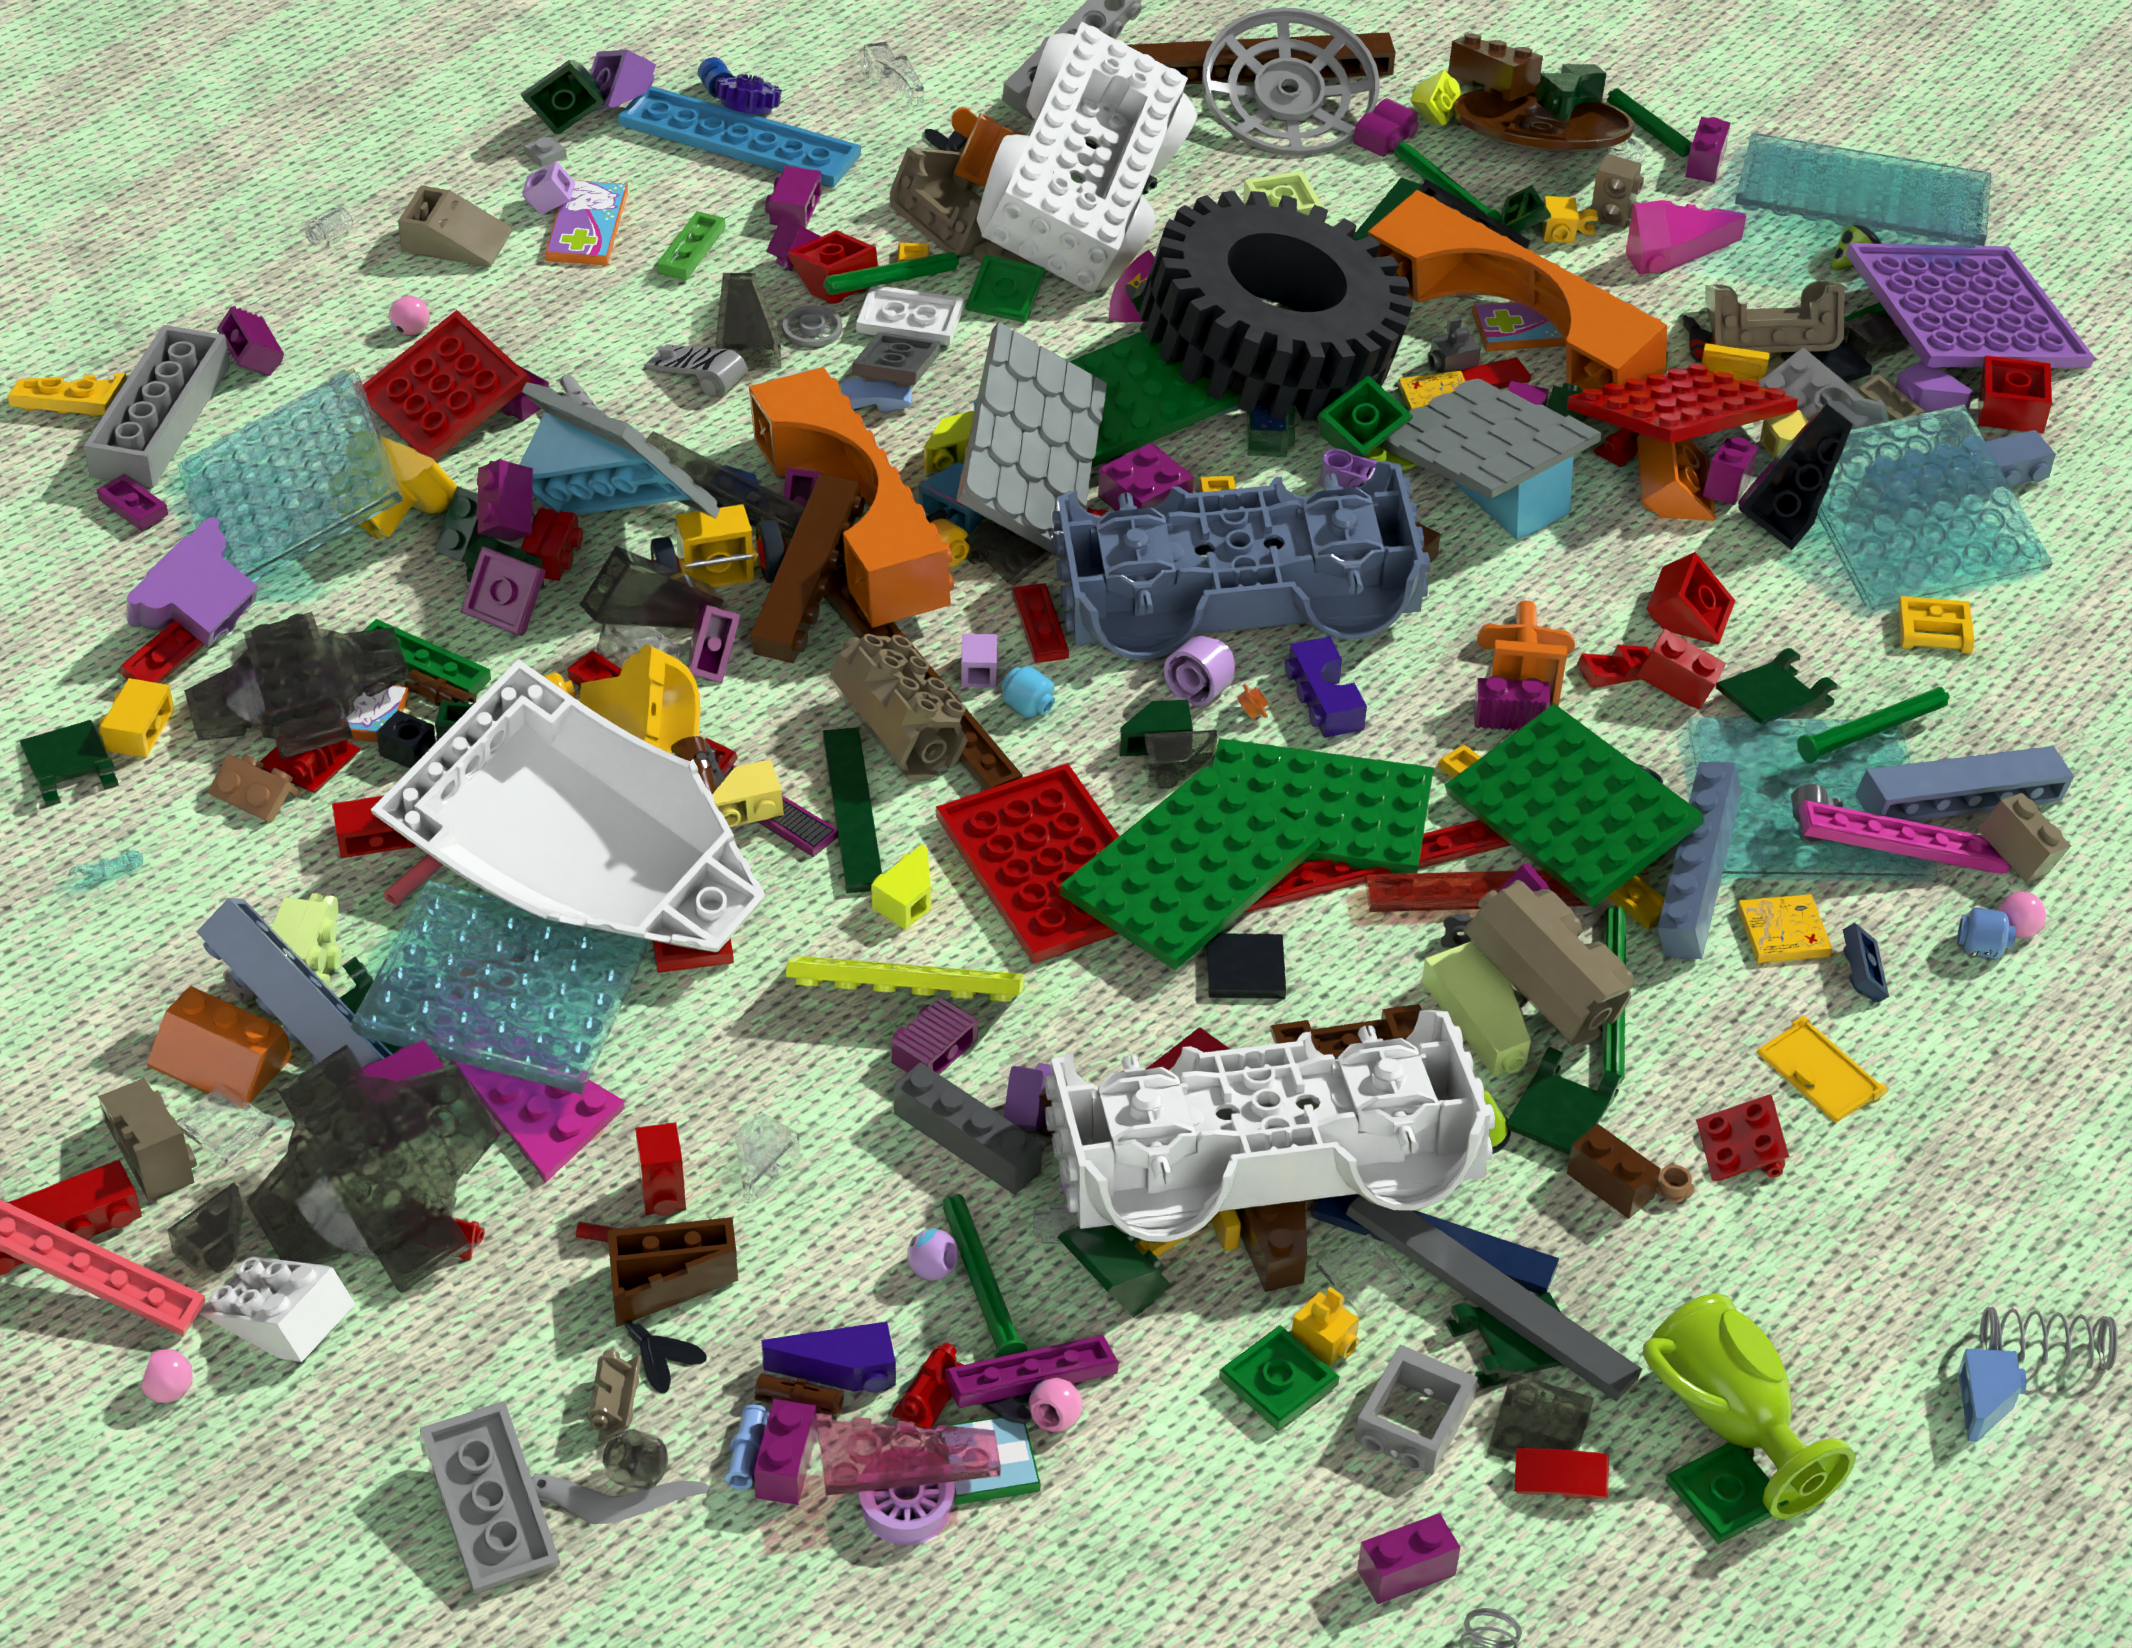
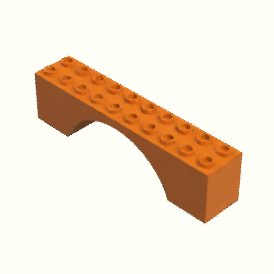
M1416 190L1368 231V237L1372 236L1381 244L1377 257L1392 256L1397 261L1399 267L1395 276L1407 278L1410 286L1407 297L1412 298L1418 303L1444 296L1480 294L1497 296L1518 302L1544 316L1560 332L1566 343V383L1581 387L1582 392L1584 389L1604 388L1605 384L1609 383L1622 385L1630 378L1644 379L1647 378L1648 374H1663L1666 371L1667 324L1637 309L1634 305L1611 295L1608 291L1585 281L1582 277L1561 268L1558 264L1535 254L1532 250L1511 241L1508 237L1496 233L1482 223L1472 220L1461 214L1458 210L1446 206L1434 197Z
M820 367L749 386L754 440L776 476H786L787 468L819 471L825 475L859 482L861 497H864L865 503L870 509L853 527L843 532L847 587L872 628L950 606V591L954 589V582L948 563L952 562L951 549L947 542L943 543L939 538L935 524L929 523L926 519L923 506L916 504L910 487L903 485L897 468L891 467L885 450L878 448L872 431H867L864 427L860 413L853 411L850 399L847 395L843 396L837 379L831 378L826 369Z

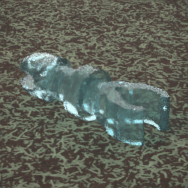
M132 850L122 853L121 857L108 860L107 857L100 859L99 864L76 865L70 869L68 875L72 876L77 872L88 875L85 882L76 883L74 886L75 890H81L89 887L92 882L98 881L101 878H105L107 881L113 879L114 874L126 870L130 872L140 867L144 859L139 851Z

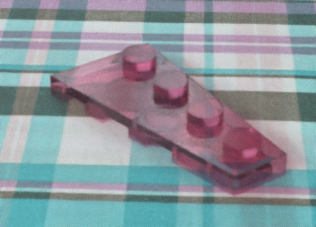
M816 1414L826 1496L998 1477L1001 1474L995 1430L938 1425L933 1430L917 1428L913 1422L897 1421L896 1426L871 1424L870 1418L853 1417L852 1422L832 1420V1415Z

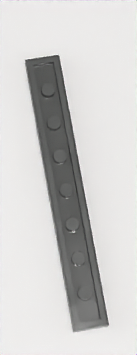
M1361 1195L1349 1205L1347 1216L1616 1402L1639 1379L1642 1372L1641 1367L1412 1210H1392L1371 1203Z

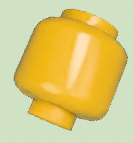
M937 519L932 521L931 523H934L938 530L941 541L943 543L947 542L951 549L952 562L948 563L949 568L958 566L965 560L970 550V537L968 533L950 520Z

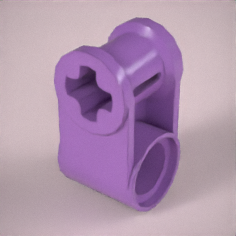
M1341 449L1328 450L1323 456L1319 480L1320 485L1325 489L1323 477L1329 474L1331 480V473L1337 475L1339 487L1342 486L1343 489L1359 488L1371 478L1378 461L1366 459ZM1369 469H1372L1370 475H1368L1367 472Z

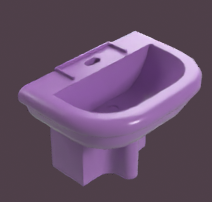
M207 518L191 535L185 536L147 572L146 578L128 594L126 619L130 626H143L147 629L160 630L166 628L175 620L207 647L221 634L227 635L235 628L239 617L256 601L258 586L224 559L226 540L223 533L219 530L220 523L217 518Z

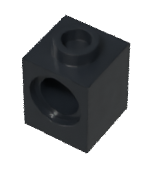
M399 710L376 731L380 756L410 769L436 743L433 724Z

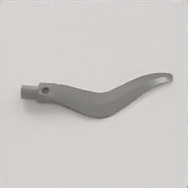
M535 1473L531 1477L539 1500L556 1504L591 1524H608L622 1521L684 1497L708 1493L710 1490L709 1485L702 1482L678 1481L650 1487L623 1496H608L554 1476Z

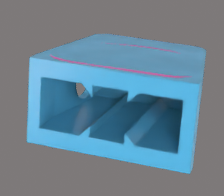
M955 463L918 485V504L923 506L927 514L943 508L949 515L950 520L970 535L985 516L956 501L964 464Z

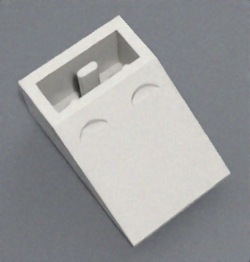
M251 1256L237 1267L236 1273L222 1287L216 1289L210 1295L209 1301L198 1314L279 1359L302 1362L353 1308L355 1302L331 1266Z

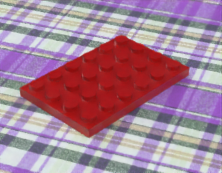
M1690 364L1689 368L1669 369L1668 373L1665 374L1652 373L1648 374L1647 378L1644 379L1630 378L1622 385L1609 383L1605 384L1604 388L1584 389L1583 393L1568 396L1567 409L1670 444L1796 412L1798 399L1785 395L1786 392L1782 389L1759 387L1760 383L1757 381H1740L1734 379L1732 373L1712 372L1708 370L1709 367L1706 365Z
M1068 763L936 806V818L1033 964L1118 935L1117 932L1060 895V884L1119 837V834Z

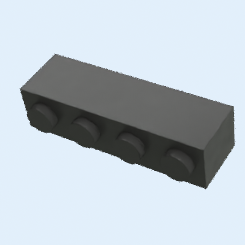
M923 1063L917 1064L894 1084L895 1115L1012 1194L1016 1195L1041 1172L1042 1142Z

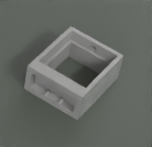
M1400 1344L1358 1416L1355 1441L1361 1443L1367 1451L1373 1454L1384 1453L1400 1460L1409 1470H1422L1433 1475L1474 1401L1478 1377ZM1396 1383L1450 1405L1431 1440L1378 1417Z

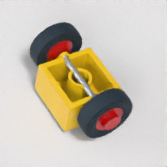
M743 504L719 508L716 519L699 511L675 515L678 556L675 554L670 537L652 539L650 545L651 560L648 561V570L651 581H655L660 599L670 600L680 596L681 576L686 592L754 581V561H758L761 566L765 581L773 583L788 548L786 540L782 539L777 522L769 520L757 523L756 544L753 546L752 529Z

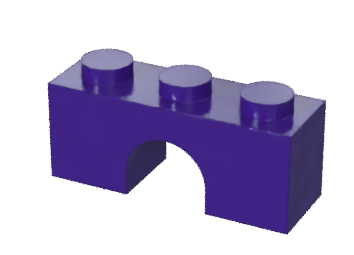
M1330 636L1290 644L1289 659L1285 660L1286 675L1289 680H1295L1298 699L1301 703L1307 704L1310 722L1313 727H1319L1324 738L1364 730L1367 705L1355 683L1335 685L1340 683L1342 658Z

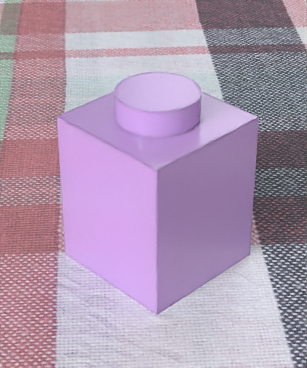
M962 634L961 686L997 687V634Z

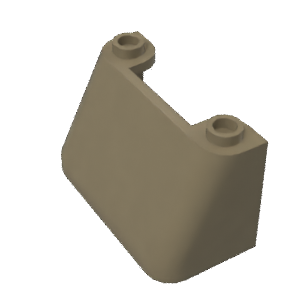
M907 147L890 190V203L892 207L944 252H954L957 257H965L972 254L975 246L988 241V239L982 237L977 222L982 198L970 189L973 182L954 173L962 153Z
M1834 281L1811 282L1802 290L1800 307L1747 309L1746 304L1738 302L1737 294L1731 287L1722 284L1705 285V302L1714 343L1720 346L1767 353L1797 352L1801 348L1807 351L1833 350L1841 344L1844 337L1845 286Z

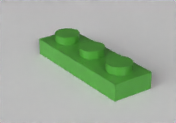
M696 211L658 261V273L687 280L725 230V218Z

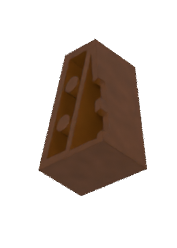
M1473 33L1464 34V37L1452 41L1448 69L1450 77L1474 86L1476 83L1485 85L1484 91L1490 94L1494 93V89L1503 93V99L1506 101H1512L1535 92L1536 85L1540 81L1543 56L1532 53L1533 50L1531 48L1508 47L1504 41L1481 40V35Z
M1305 1201L1235 1209L1241 1223V1239L1264 1291L1268 1292L1304 1283L1307 1260Z
M733 1217L607 1230L616 1327L624 1325L626 1321L632 1322L738 1281Z

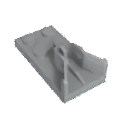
M1801 348L1759 381V387L1782 389L1786 392L1785 395L1797 398V410H1800L1808 421L1827 403L1853 423L1838 463L1848 459L1890 426L1887 409L1881 399L1879 401L1865 399L1804 348Z
M505 1401L421 1427L420 1445L422 1453H427L473 1595L559 1567L560 1560Z

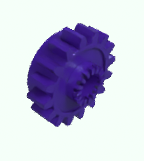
M739 74L733 76V78L724 76V78L719 77L715 95L718 96V99H721V104L724 107L749 114L771 113L773 107H779L782 89H779V86L771 85L770 82H764L763 78L755 75L752 78L750 74L749 77L747 74Z

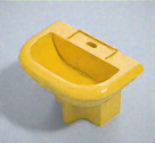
M356 430L350 435L351 443L347 449V458L352 465L326 500L344 520L362 527L371 536L380 540L383 535L386 537L391 536L411 507L429 514H437L447 510L451 505L457 485L433 458L378 435V437Z
M649 644L643 645L639 653L633 654L626 660L620 676L581 683L579 702L621 729L670 754L672 753L671 746L678 740L699 736L700 693L694 676L689 668L680 660Z

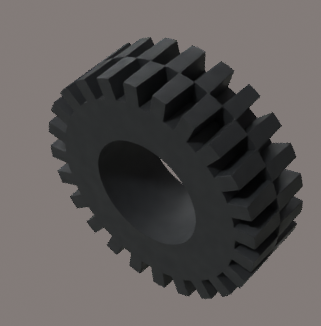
M1227 191L1221 193L1218 203L1214 202L1208 195L1197 198L1193 209L1184 205L1177 210L1174 220L1169 219L1167 221L1142 293L1141 300L1143 303L1140 309L1141 321L1148 322L1145 334L1149 342H1162L1158 354L1166 364L1183 361L1179 374L1180 377L1190 384L1203 377L1210 379L1207 395L1220 401L1231 390L1241 395L1238 409L1252 413L1257 400L1268 402L1271 418L1286 419L1290 407L1295 406L1303 421H1316L1322 407L1325 409L1365 377L1370 376L1378 385L1383 386L1410 320L1409 315L1413 301L1412 298L1406 297L1410 286L1406 277L1395 276L1399 264L1392 256L1377 257L1381 244L1376 239L1369 236L1358 241L1353 240L1357 225L1344 218L1333 227L1325 223L1328 210L1315 204L1308 216L1297 212V199L1282 195L1278 207L1270 206L1265 192L1251 191L1245 205L1235 191ZM1259 298L1280 303L1294 311L1276 307L1274 305L1262 301Z

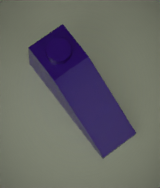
M887 1321L761 1340L762 1364L765 1371L794 1378H803L811 1382L853 1392L866 1390L874 1393L880 1392L888 1386L896 1385V1361Z

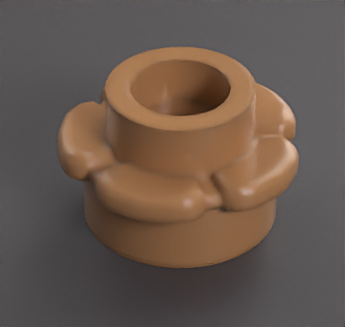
M1679 1165L1664 1167L1659 1175L1656 1193L1659 1196H1665L1666 1200L1670 1202H1681L1684 1198L1691 1197L1694 1192V1185L1691 1183L1692 1176L1690 1172Z

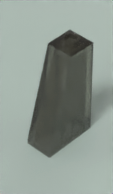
M723 273L715 342L716 349L735 351L744 359L747 368H781V340L755 273Z
M615 546L579 605L595 622L600 624L694 629L700 606L709 605L720 609L725 600L709 584Z

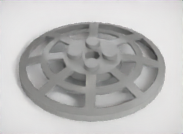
M1298 8L1264 9L1236 19L1215 37L1206 53L1202 70L1204 96L1211 112L1219 123L1244 143L1262 151L1280 155L1317 154L1331 151L1347 144L1354 138L1355 126L1342 121L1348 110L1351 94L1369 91L1365 115L1372 112L1376 107L1380 92L1376 63L1361 39L1346 26L1332 18L1317 12ZM1277 23L1278 39L1258 43L1246 50L1235 38L1240 33L1253 27ZM1289 23L1314 27L1335 38L1325 49L1309 42L1290 39ZM1344 44L1360 61L1367 80L1349 82L1344 68L1334 58ZM1225 45L1237 56L1229 73L1228 84L1211 80L1214 61ZM1275 49L1279 51V58L1271 60L1265 65H1262L1254 58L1267 51ZM1291 49L1306 52L1317 58L1311 64L1301 59L1291 58ZM1328 65L1335 73L1340 85L1325 86L1320 71ZM1244 66H1247L1256 74L1254 87L1236 85L1238 75ZM1291 86L1296 92L1287 93L1282 88ZM1212 92L1229 95L1234 110L1244 122L1237 126L1230 122L1217 107ZM1341 96L1340 106L1334 116L1320 108L1324 98ZM1238 97L1254 98L1260 110L1250 116L1242 107ZM1312 116L1324 124L1316 129L1300 132L1298 121ZM1270 117L1285 121L1287 132L1273 130L1263 126L1262 123ZM1332 128L1346 134L1334 141L1317 146L1303 147L1301 138L1318 136L1330 131ZM1255 129L1267 136L1289 139L1291 147L1267 143L1247 133Z

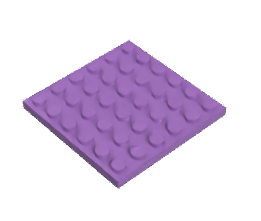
M1849 243L1845 252L1846 256L1926 367H1983L1985 355L2051 363V368L2068 369L2090 368L2095 359L2091 351L2009 246Z

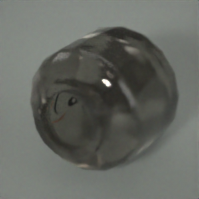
M624 1429L611 1438L604 1448L603 1464L608 1478L618 1485L635 1490H649L655 1487L666 1473L668 1467L667 1447L663 1440L653 1434L636 1429Z

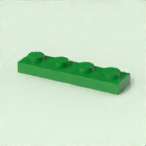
M375 619L354 638L355 648L363 653L408 673L412 670H418L435 679L444 678L449 680L451 686L475 695L491 681L490 669L378 619Z

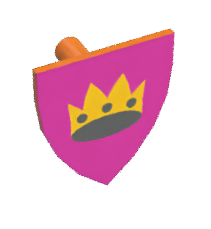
M1149 249L1137 257L1123 271L1116 282L1110 299L1109 320L1124 323L1144 322L1141 321L1140 313L1136 310L1130 299L1140 283L1148 278L1155 258Z

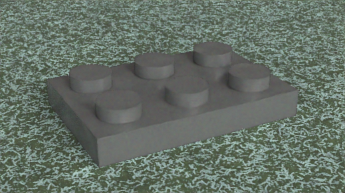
M878 332L854 360L852 375L861 376L863 380L868 382L886 380L893 381L894 385L900 387L916 385L939 356L940 342Z

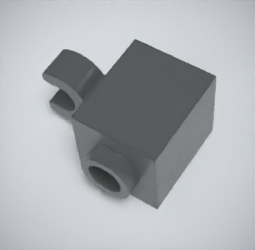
M1461 318L1448 320L1447 334L1432 337L1431 350L1428 352L1427 360L1430 369L1436 370L1438 374L1479 366L1481 348L1470 335L1468 327L1461 329Z

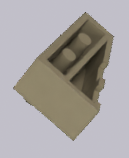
M142 1078L98 1096L103 1119L148 1202L195 1183L192 1168L197 1166L196 1158L190 1145L185 1142L183 1131L166 1109L164 1100L158 1090L153 1091L147 1081Z

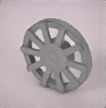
M804 306L792 310L784 317L782 330L786 339L795 345L810 348L822 347L832 344L840 337L842 333V320L835 311L829 308ZM797 318L799 320V325L790 322ZM831 318L835 323L826 325L825 321ZM788 326L800 329L790 332ZM837 326L834 332L825 329ZM825 333V334H830V335L827 336V337H824L822 334ZM795 334H802L800 337L795 336Z

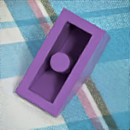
M1922 361L1900 372L1895 386L1922 408L1925 414L1957 417L1968 415L1974 392L1941 369L1926 367Z

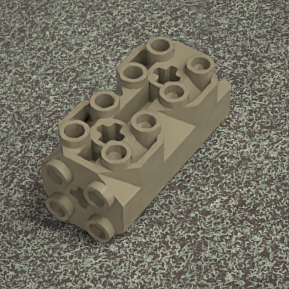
M865 634L861 639L857 637L849 639L843 645L842 651L839 653L829 675V679L841 698L909 781H927L939 776L940 774L936 770L943 765H946L948 769L958 762L968 741L965 733L961 730L962 726L960 724L966 707L951 692L947 691V684L934 677L928 678L927 681L924 680L930 665L915 649L911 648L912 643L905 637L893 635L890 638L888 636Z
M1517 880L1499 893L1492 890L1482 897L1478 903L1480 910L1474 919L1465 926L1463 932L1574 1049L1594 1041L1602 1034L1597 1027L1605 1020L1611 1025L1620 1017L1632 997L1630 991L1634 986L1632 973L1626 969V965L1605 944L1601 942L1583 944L1578 939L1582 932L1580 920L1553 891L1549 889L1531 891L1523 881Z

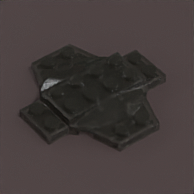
M308 612L305 614H294L285 620L271 624H261L245 631L244 636L248 650L228 669L184 690L198 741L244 736L247 732L246 728H249V730L257 729L261 730L263 738L275 739L280 757L284 759L353 738L347 717L356 710L353 702L358 697L363 696L362 693L364 692L366 696L372 697L409 678L410 674L394 628L339 633L317 628L313 613Z
M346 1044L277 1089L292 1114V1120L295 1123L288 1144V1152L248 1198L246 1203L280 1260L317 1265L341 1258L342 1254L349 1252L368 1259H379L396 1289L403 1293L472 1247L452 1214L457 1197L454 1196L457 1181L463 1174H468L501 1133L457 1064L399 1081L380 1077H368L352 1049Z

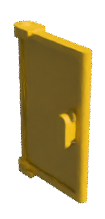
M1805 1015L1793 1021L1792 1027L1756 1051L1761 1058L1834 1123L1839 1122L1869 1102H1875L1888 1092V1088L1883 1083H1878L1816 1029L1811 1024V1020ZM1806 1085H1813L1814 1087L1808 1088Z

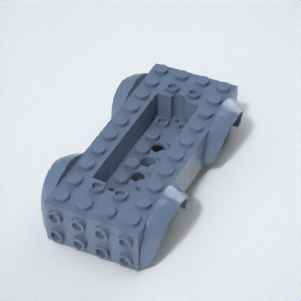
M1379 461L1376 463L1371 478L1359 488L1343 489L1342 486L1339 487L1337 475L1331 473V480L1329 474L1323 477L1325 491L1313 492L1308 498L1297 496L1288 491L1282 482V477H1275L1269 486L1188 493L1178 486L1171 487V491L1166 499L1155 508L1137 509V506L1133 504L1132 494L1127 493L1125 500V495L1122 493L1118 497L1120 510L1106 512L1103 516L1087 512L1079 504L1077 490L1068 491L1062 496H1057L1058 510L1052 511L1053 531H1058L1057 535H1052L1054 556L1057 555L1061 558V560H1056L1058 581L1065 582V585L1060 586L1062 606L1069 608V611H1065L1066 631L1073 632L1075 646L1100 643L1113 653L1134 660H1150L1164 657L1179 649L1193 634L1310 623L1323 633L1339 639H1361L1374 636L1390 627L1402 613L1421 612L1422 597L1428 596L1425 573H1430V558L1428 552L1422 551L1424 546L1422 527H1416L1415 524L1417 522V507L1415 502H1410L1409 500L1411 497L1409 477H1403L1400 464ZM1274 543H1284V546L1278 550L1276 546L1271 545Z

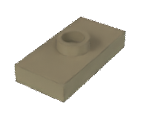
M1877 374L1855 389L1865 399L1874 401L1881 399L1885 403L1890 426L1899 434H1902L1924 419L1925 411L1880 374Z

